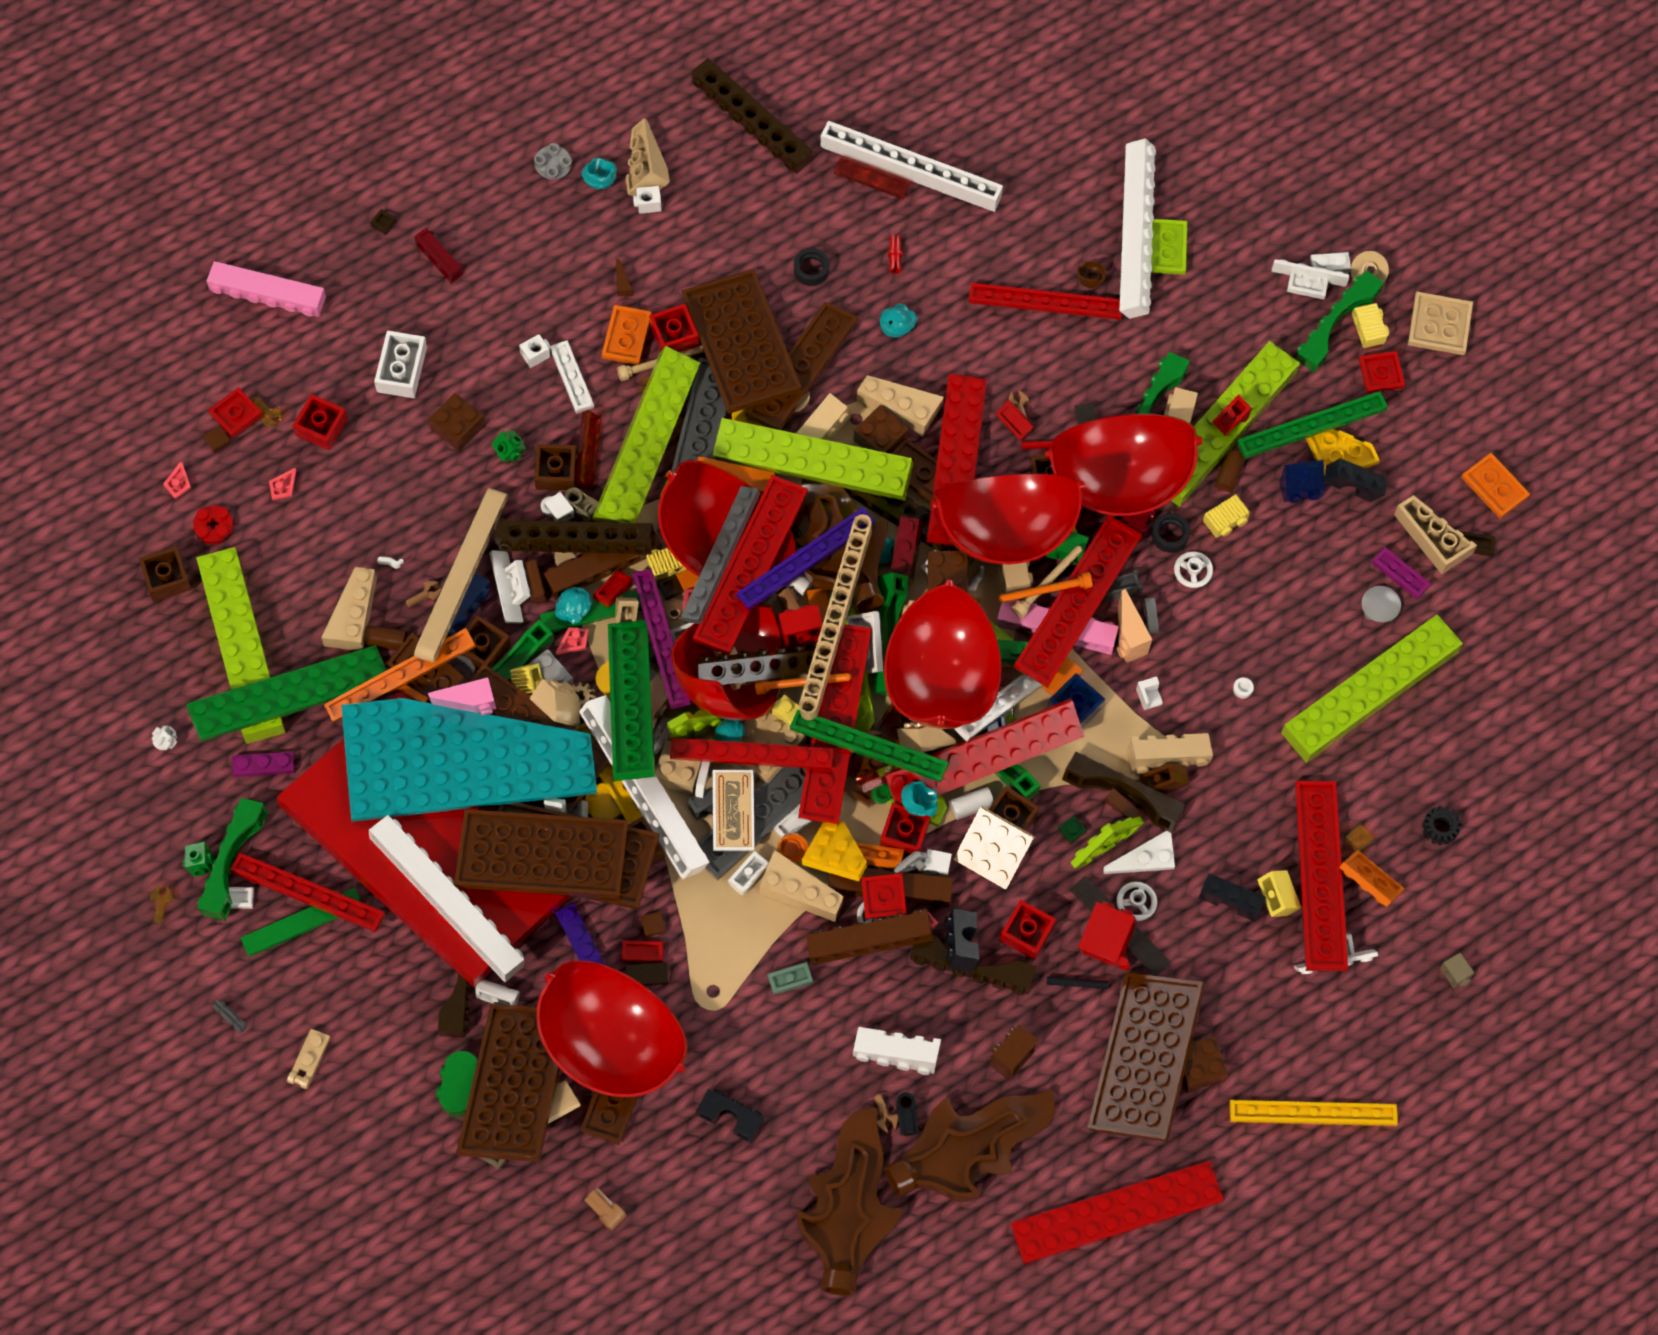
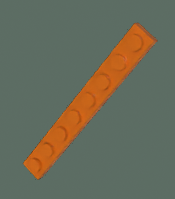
M467 628L445 639L434 663L413 656L325 703L324 706L332 722L336 723L342 719L341 705L377 701L475 648L476 645Z

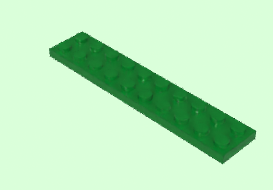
M645 620L608 624L613 779L614 781L655 777L648 628Z
M376 645L187 703L186 708L199 740L203 742L327 703L387 670Z

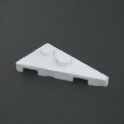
M1165 831L1104 866L1103 874L1174 869L1175 862L1171 833Z

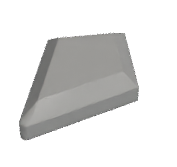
M915 851L897 864L894 871L896 874L912 871L916 868L922 871L926 868L923 862L929 855L924 852Z

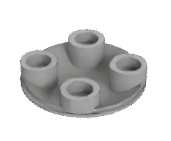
M551 143L537 152L534 158V165L541 176L555 180L569 173L572 159L564 148L556 143Z
M1374 586L1363 595L1362 609L1365 617L1369 620L1381 623L1391 622L1395 620L1400 612L1401 601L1398 594L1391 588Z

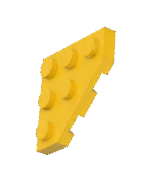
M1332 429L1306 438L1324 479L1326 465L1340 458L1363 468L1377 465L1380 462L1373 444L1359 441L1354 436L1340 430L1338 432Z
M839 821V825L822 823L802 858V865L855 881H860L867 868V862L845 822Z

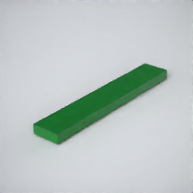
M637 590L623 593L620 596L636 598L639 603L638 611L642 610ZM596 600L591 601L592 605L589 613L583 616L582 621L578 622V624L560 620L555 616V611L540 614V619L554 633L566 630L568 627L574 628L615 617L616 601L609 608Z
M355 887L341 893L344 896L361 902ZM311 906L241 937V941L250 958L339 917Z

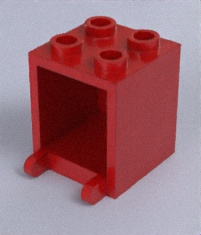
M1102 901V903L1096 902L1078 946L1080 953L1114 967L1129 970L1130 964L1124 955L1137 925L1133 912L1123 908L1121 911L1116 910L1113 904Z

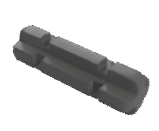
M221 999L213 1004V1008L231 1026H234L238 1033L246 1030L247 1024L242 1019L240 1020L239 1016Z

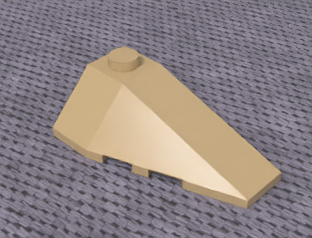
M644 118L631 131L630 149L632 150V156L628 159L630 174L626 175L627 192L630 196L637 195L636 188L659 186L660 191L670 182L666 163L649 123Z

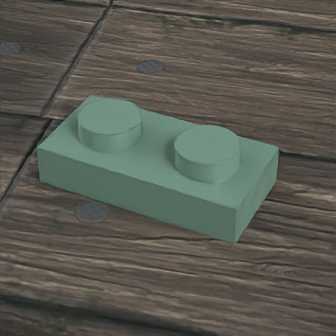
M807 962L767 974L773 995L813 983Z

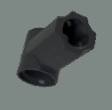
M909 1092L901 1093L895 1104L898 1113L900 1135L912 1136L919 1134L915 1097ZM900 1100H909L911 1106L908 1108L902 1107Z

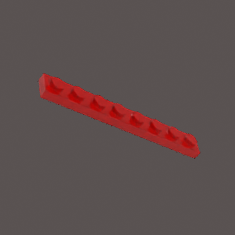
M971 283L969 303L1121 320L1120 299Z
M671 738L670 759L832 770L833 749Z
M239 853L230 868L231 873L373 932H377L386 916L385 912L242 853Z

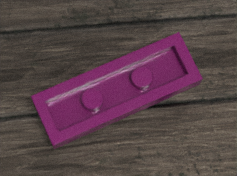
M1386 547L1372 561L1374 566L1417 600L1431 585V583Z
M294 752L232 756L233 777L295 773Z

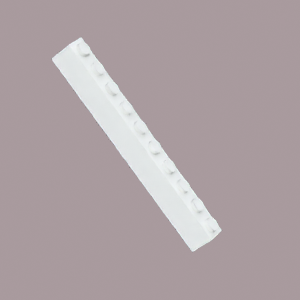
M831 121L827 122L821 134V147L993 212H995L1002 197L1003 185Z
M1146 138L1126 144L1120 312L1129 319L1149 314V306L1151 305L1150 289L1152 285L1150 276L1152 271L1151 255L1153 253L1152 222L1154 220L1153 188L1155 187L1154 159L1156 149Z
M604 695L587 701L579 713L612 765L611 706L607 696ZM656 775L650 778L622 780V783L651 830L660 834L659 842L682 880L700 873L710 862Z
M387 815L369 829V838L504 982L524 967V955L522 952L510 945L511 942L507 936L501 935L496 930V925L490 919L486 920L482 910L477 905L473 906L470 903L468 895L464 891H459L454 886V880L442 873L440 865L428 858L429 855L425 849L419 848L409 833H404L402 826L396 819L392 820Z

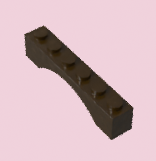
M1076 751L1066 767L1062 778L1063 781L1080 789L1101 788L1111 791L1114 788L1121 795L1136 803L1147 814L1152 824L1170 833L1173 831L1185 804L1178 800L1172 799L1158 790L1135 781Z
M934 935V941L915 944L912 947L910 959L915 964L922 966L925 964L931 965L935 970H947L953 972V975L957 977L967 976L977 983L987 982L997 989L1007 988L1017 995L1029 994L1036 966L1017 960L999 966L976 965L973 973L949 968V959H946L947 948Z
M459 973L452 995L439 1010L438 1033L440 1037H465V1031L469 1030V1018H466V1011H470V998H467V992L471 991L472 986Z

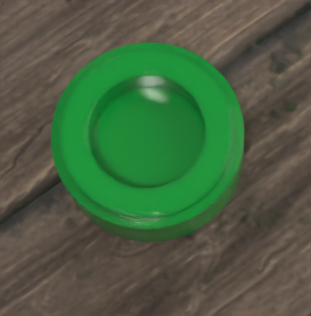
M879 783L871 790V798L877 804H885L892 797L887 784Z

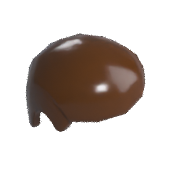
M1085 261L1081 267H1077V277L1083 286L1096 288L1105 281L1106 269L1101 263L1096 261Z

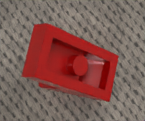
M1238 394L1212 422L1224 436H1228L1240 422L1248 420L1253 408Z

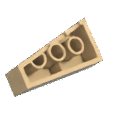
M829 393L796 434L830 441L853 416L845 404Z
M1414 495L1397 506L1394 513L1395 517L1441 574L1473 555L1477 545L1463 537L1464 534L1459 530L1456 531L1449 526L1445 519H1440L1433 513L1432 509Z
M354 568L321 637L324 647L356 651L364 649V633L366 626L369 624L377 582L375 569Z
M1209 733L1184 734L1181 738H1177L1174 735H1166L1162 739H1156L1155 736H1147L1145 740H1139L1138 736H1133L1127 750L1131 772H1137V774H1143L1169 763L1184 765L1186 768L1189 765L1196 764L1197 766H1205L1211 763L1213 757Z
M774 850L760 883L759 894L836 922L843 905V896Z

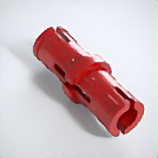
M891 235L889 237L890 250L888 251V258H890L889 272L894 274L896 267V274L901 273V258L903 257L901 236L897 235L895 242V235Z

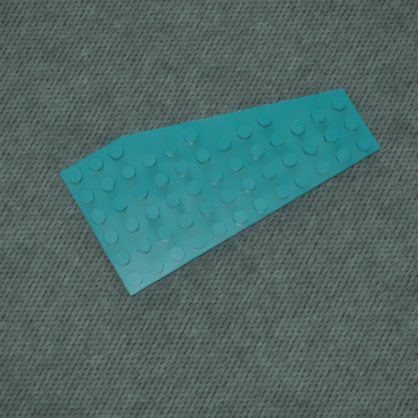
M404 698L341 705L352 822L382 819L387 815L391 818L597 794L591 735L589 733L489 714L481 716V713Z

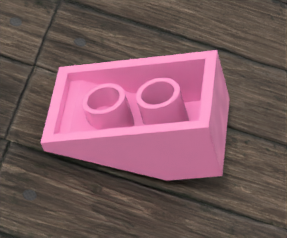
M488 678L428 693L433 705L481 713V716L492 714L493 710H497Z

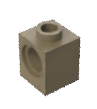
M1461 953L1445 961L1440 967V970L1453 989L1459 985L1461 988L1468 985L1474 974Z

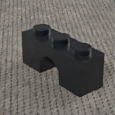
M1340 458L1326 465L1324 483L1338 489L1347 486L1356 487L1355 496L1372 502L1385 496L1387 478Z
M1210 873L1199 895V899L1218 906L1219 903L1227 904L1237 910V915L1256 922L1266 898Z
M953 908L950 915L946 916L944 927L947 928L945 943L948 944L946 959H949V968L973 973L979 961V946L977 943L969 941L972 940L977 930L976 912Z
M708 1089L696 1110L697 1116L715 1125L722 1115H733L737 1119V1124L733 1129L734 1135L752 1144L764 1123V1117L761 1116L762 1113L754 1108L749 1110L743 1107L744 1104L736 1099L729 1100L724 1097V1093L717 1089L713 1091Z

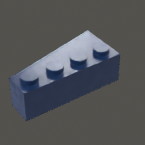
M476 573L474 574L446 638L463 630L473 614L478 610L481 602L487 599L490 594L489 580Z

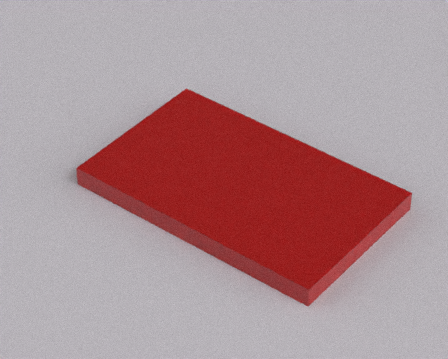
M399 689L388 700L410 698ZM344 738L277 796V804L473 988L493 971L369 838V829L382 819L352 822ZM500 805L468 808V810L498 811ZM465 809L391 817L392 820L396 819L400 823L405 834L409 833L414 838L415 844L419 848L425 849L429 855L428 858L432 862H437L440 865L442 873L446 877L450 876L455 882ZM457 888L468 895L470 903L473 906L477 905L482 910L486 920L490 919L496 925V930L501 935L507 936L511 942L510 945L514 949L522 944L572 897L570 895Z

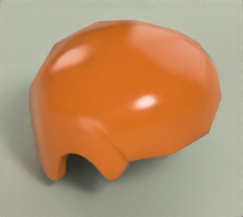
M788 833L780 839L777 850L778 853L793 863H798L802 861L809 847L807 840L801 834Z

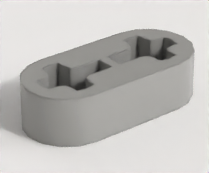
M1144 598L1143 608L1146 629L1149 634H1158L1159 624L1155 599Z

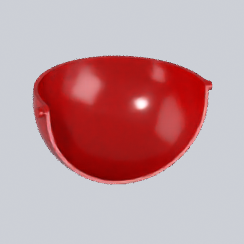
M1158 414L1117 415L1087 421L1063 431L1053 439L1049 450H1045V458L1050 459L1054 474L1073 477L1080 480V482L1084 481L1085 489L1081 490V505L1083 507L1107 515H1138L1167 504L1186 487L1196 467L1198 447L1202 445V437H1198L1196 429L1192 424L1176 417Z
M687 460L680 463L673 472L669 470L665 475L668 480L663 487L659 499L658 522L662 537L670 552L686 569L699 577L740 487H753L736 475L716 465L698 460ZM760 494V496H759V498H758V500H757V502H756V505H755V507H754V509H753V511H752V513H751V516H750V518H749V520H748V522H747V524H746V526H745V529H746V527H747V525H748V523H749V521H750V519H751V517H752V515H753V513H754V510H755V508H756V506H757V504H758V502H759V500H760V498H761V496H762L761 494ZM791 530L772 568L796 553V543Z
M1010 474L982 477L939 488L933 493L931 508L935 511L937 521L944 535L961 552L987 563L1003 565L1020 564L1047 555L1067 539L1080 515L1082 504L1081 490L1085 489L1084 481L1080 482V480L1073 477L1056 474Z
M946 580L944 585L934 587L918 597L899 619L888 643L884 663L886 690L895 708L910 720L936 729H953L967 726L980 720L990 711L999 692L1001 656L994 629L979 603L965 590L956 586L952 580Z
M773 606L753 607L734 645L736 651H749L751 653L761 648L776 650V647L783 646L781 630ZM694 623L678 637L671 652L674 673L680 687L696 706L713 716L734 721L757 719L763 717L771 710L781 688L770 689V692L758 695L756 693L755 681L751 685H742L740 689L732 690L729 684L721 685L719 681L693 677L692 659H699V656L709 655L711 657H715L711 648L693 641V636L699 624ZM776 658L770 661L769 666L775 664ZM757 661L751 663L750 669L756 666ZM718 665L712 668V673L718 670ZM775 678V679H767V680H769V681H778V680H783V678Z
M591 961L567 962L559 966L554 973L548 972L543 978L546 980V985L540 994L536 1014L539 1035L552 1060L566 1075L590 1090L609 1096L635 1097L661 1088L670 1081L675 1073L680 1072L682 1074L686 1066L683 1065V1062L687 1055V1041L680 1023L661 999L634 978L612 967Z

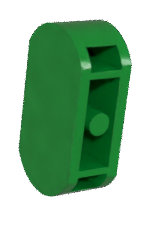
M466 1051L452 1053L447 1057L445 1065H442L440 1070V1078L443 1079L441 1086L438 1085L436 1098H439L444 1112L452 1117L465 1116L476 1069L477 1058Z

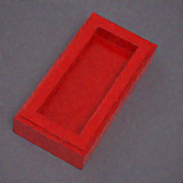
M1008 400L995 413L1020 441H1023L1036 428L1011 400Z
M617 570L593 594V599L609 608L616 601V597H620L634 583L633 578Z
M622 940L621 962L663 963V941Z

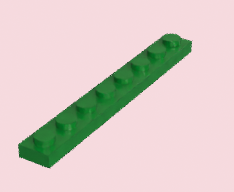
M1379 391L1237 440V444L1244 459L1385 412L1388 406Z
M797 709L790 725V730L938 782H942L949 766V762L819 716L813 720H805L801 716L799 709Z

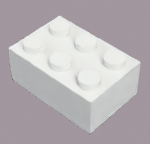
M387 331L374 381L377 392L415 398L427 350L425 337Z

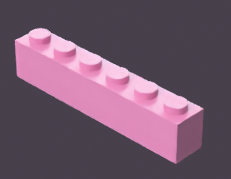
M215 261L207 278L209 290L216 294L224 293L233 298L248 299L253 303L261 302L270 307L284 308L289 312H301L306 316L319 317L326 299L324 288Z
M1018 599L1001 603L996 625L1015 631L1017 628H1023L1035 633L1050 607L1044 608L1036 603H1032L1029 606V613L1022 619L1011 608L1016 602H1020ZM1091 617L1074 646L1112 655L1119 626L1108 621H1096Z

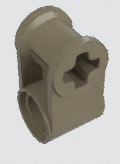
M569 488L565 493V498L574 509V513L583 521L592 522L593 514L599 502L578 488ZM571 497L578 498V500L575 502H572L569 499Z

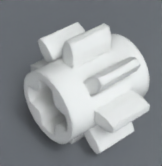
M170 726L156 727L152 733L153 745L159 750H167L168 747L172 749L177 743L176 731Z

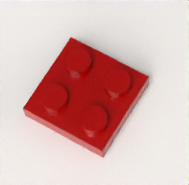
M1397 351L1359 356L1358 361L1366 394L1404 389L1405 382Z
M239 387L208 410L209 414L232 439L263 416L262 411Z
M902 873L861 878L865 919L907 914Z

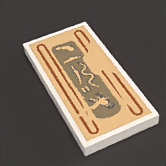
M713 770V851H754L753 770Z

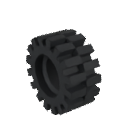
M1439 806L1437 809L1436 807L1432 808L1427 813L1422 828H1424L1423 833L1427 834L1426 838L1428 840L1432 839L1431 843L1438 842V845H1442V843L1447 845L1457 837L1461 830V820H1458L1460 817L1458 814H1454V809L1449 811V807L1446 806L1443 809L1442 806ZM1438 819L1446 820L1449 824V830L1439 832L1435 828L1434 822Z

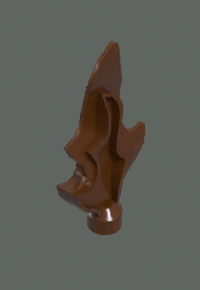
M805 479L802 480L801 486L808 488L804 504L811 519V527L805 535L795 540L798 545L805 547L855 513L852 501L842 487ZM885 518L875 522V525L872 526V534L851 601L853 609L857 614L875 612L884 604V597L878 586V568L888 534V524ZM855 542L853 544V546L859 547L862 545V543ZM846 545L804 573L810 584L833 591ZM850 560L847 563L850 565H854L857 563V561ZM844 578L842 580V582L848 583L851 581L850 578Z
M1050 1089L1036 1095L1002 1097L971 1116H958L951 1106L950 1099L945 1098L932 1110L921 1136L911 1150L901 1160L884 1167L886 1177L893 1191L899 1198L917 1188L933 1190L954 1201L969 1202L978 1199L981 1192L974 1187L975 1179L986 1173L996 1175L1011 1174L1012 1167L1009 1160L1011 1149L1017 1143L1040 1133L1048 1127L1055 1113L1054 1091Z
M875 1107L853 1112L843 1123L832 1169L823 1175L808 1176L809 1184L818 1197L817 1208L811 1212L797 1210V1228L801 1237L817 1253L824 1265L821 1290L834 1295L852 1296L855 1294L857 1275L865 1259L897 1226L903 1211L901 1207L891 1208L881 1205L877 1197V1189L883 1167V1150L877 1128L878 1110Z

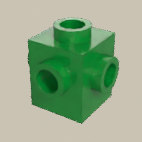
M501 431L491 443L502 462H515L521 458V454L526 450L522 439L515 431Z
M201 842L185 846V858H183L185 870H188L192 876L198 877L211 873L214 856L207 844Z

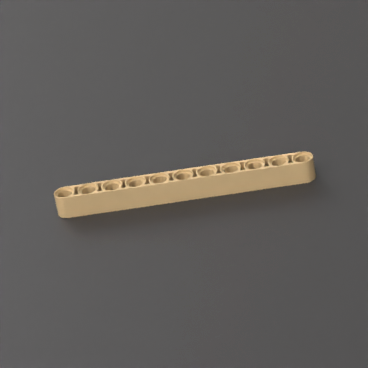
M491 488L487 489L418 641L414 657L432 663L436 661L505 507L508 494Z
M864 514L858 515L853 521L799 702L800 714L805 720H813L819 713L872 534L871 519ZM861 524L867 525L864 529H860L858 526ZM855 542L862 543L859 547L853 546ZM850 560L857 561L854 565H850L847 562ZM844 578L851 579L848 583L842 582ZM839 596L846 597L843 601L837 600ZM834 614L841 615L839 619L831 618ZM829 632L835 633V636L830 638L827 637L826 634ZM824 650L830 652L827 656H823L820 653ZM817 669L825 670L822 674L815 673ZM812 687L819 688V691L815 693H812L809 690ZM808 705L814 707L811 711H805L804 708Z

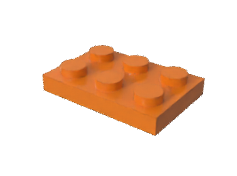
M614 305L601 355L602 359L633 365L640 364L650 325L649 315H652V312Z
M1492 453L1488 454L1461 476L1499 519L1503 518L1530 496V493Z
M1359 850L1354 852L1339 867L1347 877L1354 879L1364 891L1372 894L1378 903L1386 907L1405 890V888Z

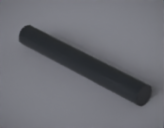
M1047 977L1046 985L1108 989L1109 981Z

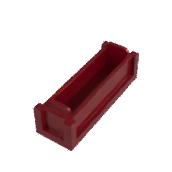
M425 228L414 236L416 246L450 284L463 276L461 272L463 264H458L436 240L432 230L429 231Z

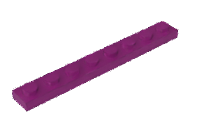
M648 569L633 573L634 583L670 708L674 709L690 705V699L680 687L674 673L671 660L674 643L653 571Z

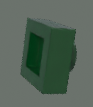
M1072 816L1058 827V830L1070 845L1087 832L1075 816Z

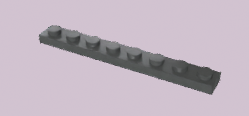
M740 487L681 615L684 622L701 625L761 494L758 489Z

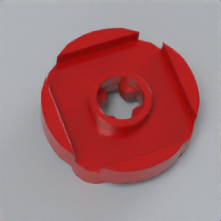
M208 506L199 509L193 521V529L196 536L204 543L210 545L224 542L225 538L232 534L234 523L228 510L220 506ZM213 521L219 523L215 526V529H211V526H208Z

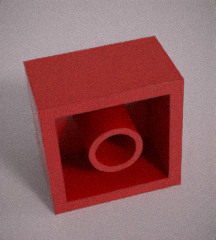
M686 304L649 315L650 328L660 352L665 346L677 352L699 346V335Z
M311 394L292 426L295 436L330 451L345 426L348 417L346 409Z
M808 604L801 609H788L778 614L780 630L786 647L794 648L796 644H806L809 646L818 642L823 625L818 604Z
M892 802L880 838V846L903 849L907 856L915 851L921 852L931 816L910 814L903 805Z
M1020 900L1002 930L999 941L1036 960L1055 927L1056 919Z

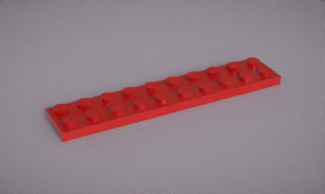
M948 374L933 493L944 486L975 478L987 379ZM931 508L926 542L954 546L942 532L935 511Z
M774 475L771 476L724 572L703 621L696 629L693 636L694 642L721 653L731 654L752 610H748L738 599L737 592L771 570L807 496L808 488Z
M1107 516L1068 579H1077L1078 576H1081V573L1090 572L1093 587L1084 589V587L1080 588L1078 586L1060 591L1016 661L1015 669L1045 687H1049L1136 547L1142 534L1112 516Z
M844 625L830 675L849 673L851 679L844 682L827 683L817 716L855 729L872 628ZM830 632L829 637H834L835 633ZM812 738L810 747L833 749L832 770L806 769L798 819L839 825L851 751Z
M1068 699L971 738L969 741L961 742L931 754L930 756L949 762L942 782L901 768L886 772L884 776L893 802L903 805L901 802L902 790L910 782H924L928 788H933L938 796L1083 738L1084 734L1074 703L1071 699Z
M1296 781L1295 797L1306 971H1347L1348 955L1342 870L1339 868L1341 866L1336 781Z
M1207 1161L1010 1223L1023 1264H1028L1222 1203L1224 1199L1211 1163Z

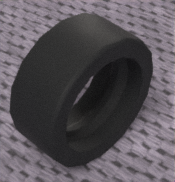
M807 248L800 251L794 259V275L796 279L806 286L822 284L829 275V259L827 255L816 248ZM815 259L822 263L823 269L816 275H807L801 271L800 265L805 260Z
M1169 513L1160 516L1155 521L1151 536L1153 543L1158 549L1163 552L1173 553L1183 549L1187 544L1190 529L1183 517L1178 514ZM1165 524L1178 526L1182 531L1181 539L1177 542L1163 540L1159 535L1161 526Z

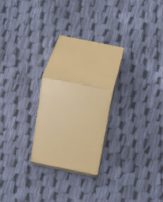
M616 597L615 623L636 621L639 605L636 598Z

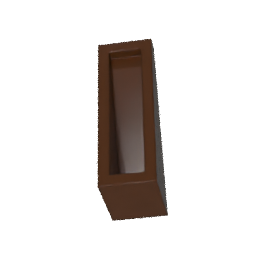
M616 259L617 296H633V290L621 261Z
M1114 788L1105 798L1104 802L1125 818H1136L1142 815L1135 806Z

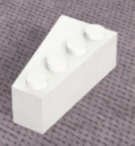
M858 1027L853 1056L859 1061L868 1062V1060H873L882 1066H889L891 1064L897 1066L900 1070L908 1071L913 1069L917 1070L919 1074L929 1075L930 1073L934 1074L941 1039L934 1038L933 1042H928L922 1036L908 1039L902 1033H892L891 1036H888L887 1032L882 1030Z

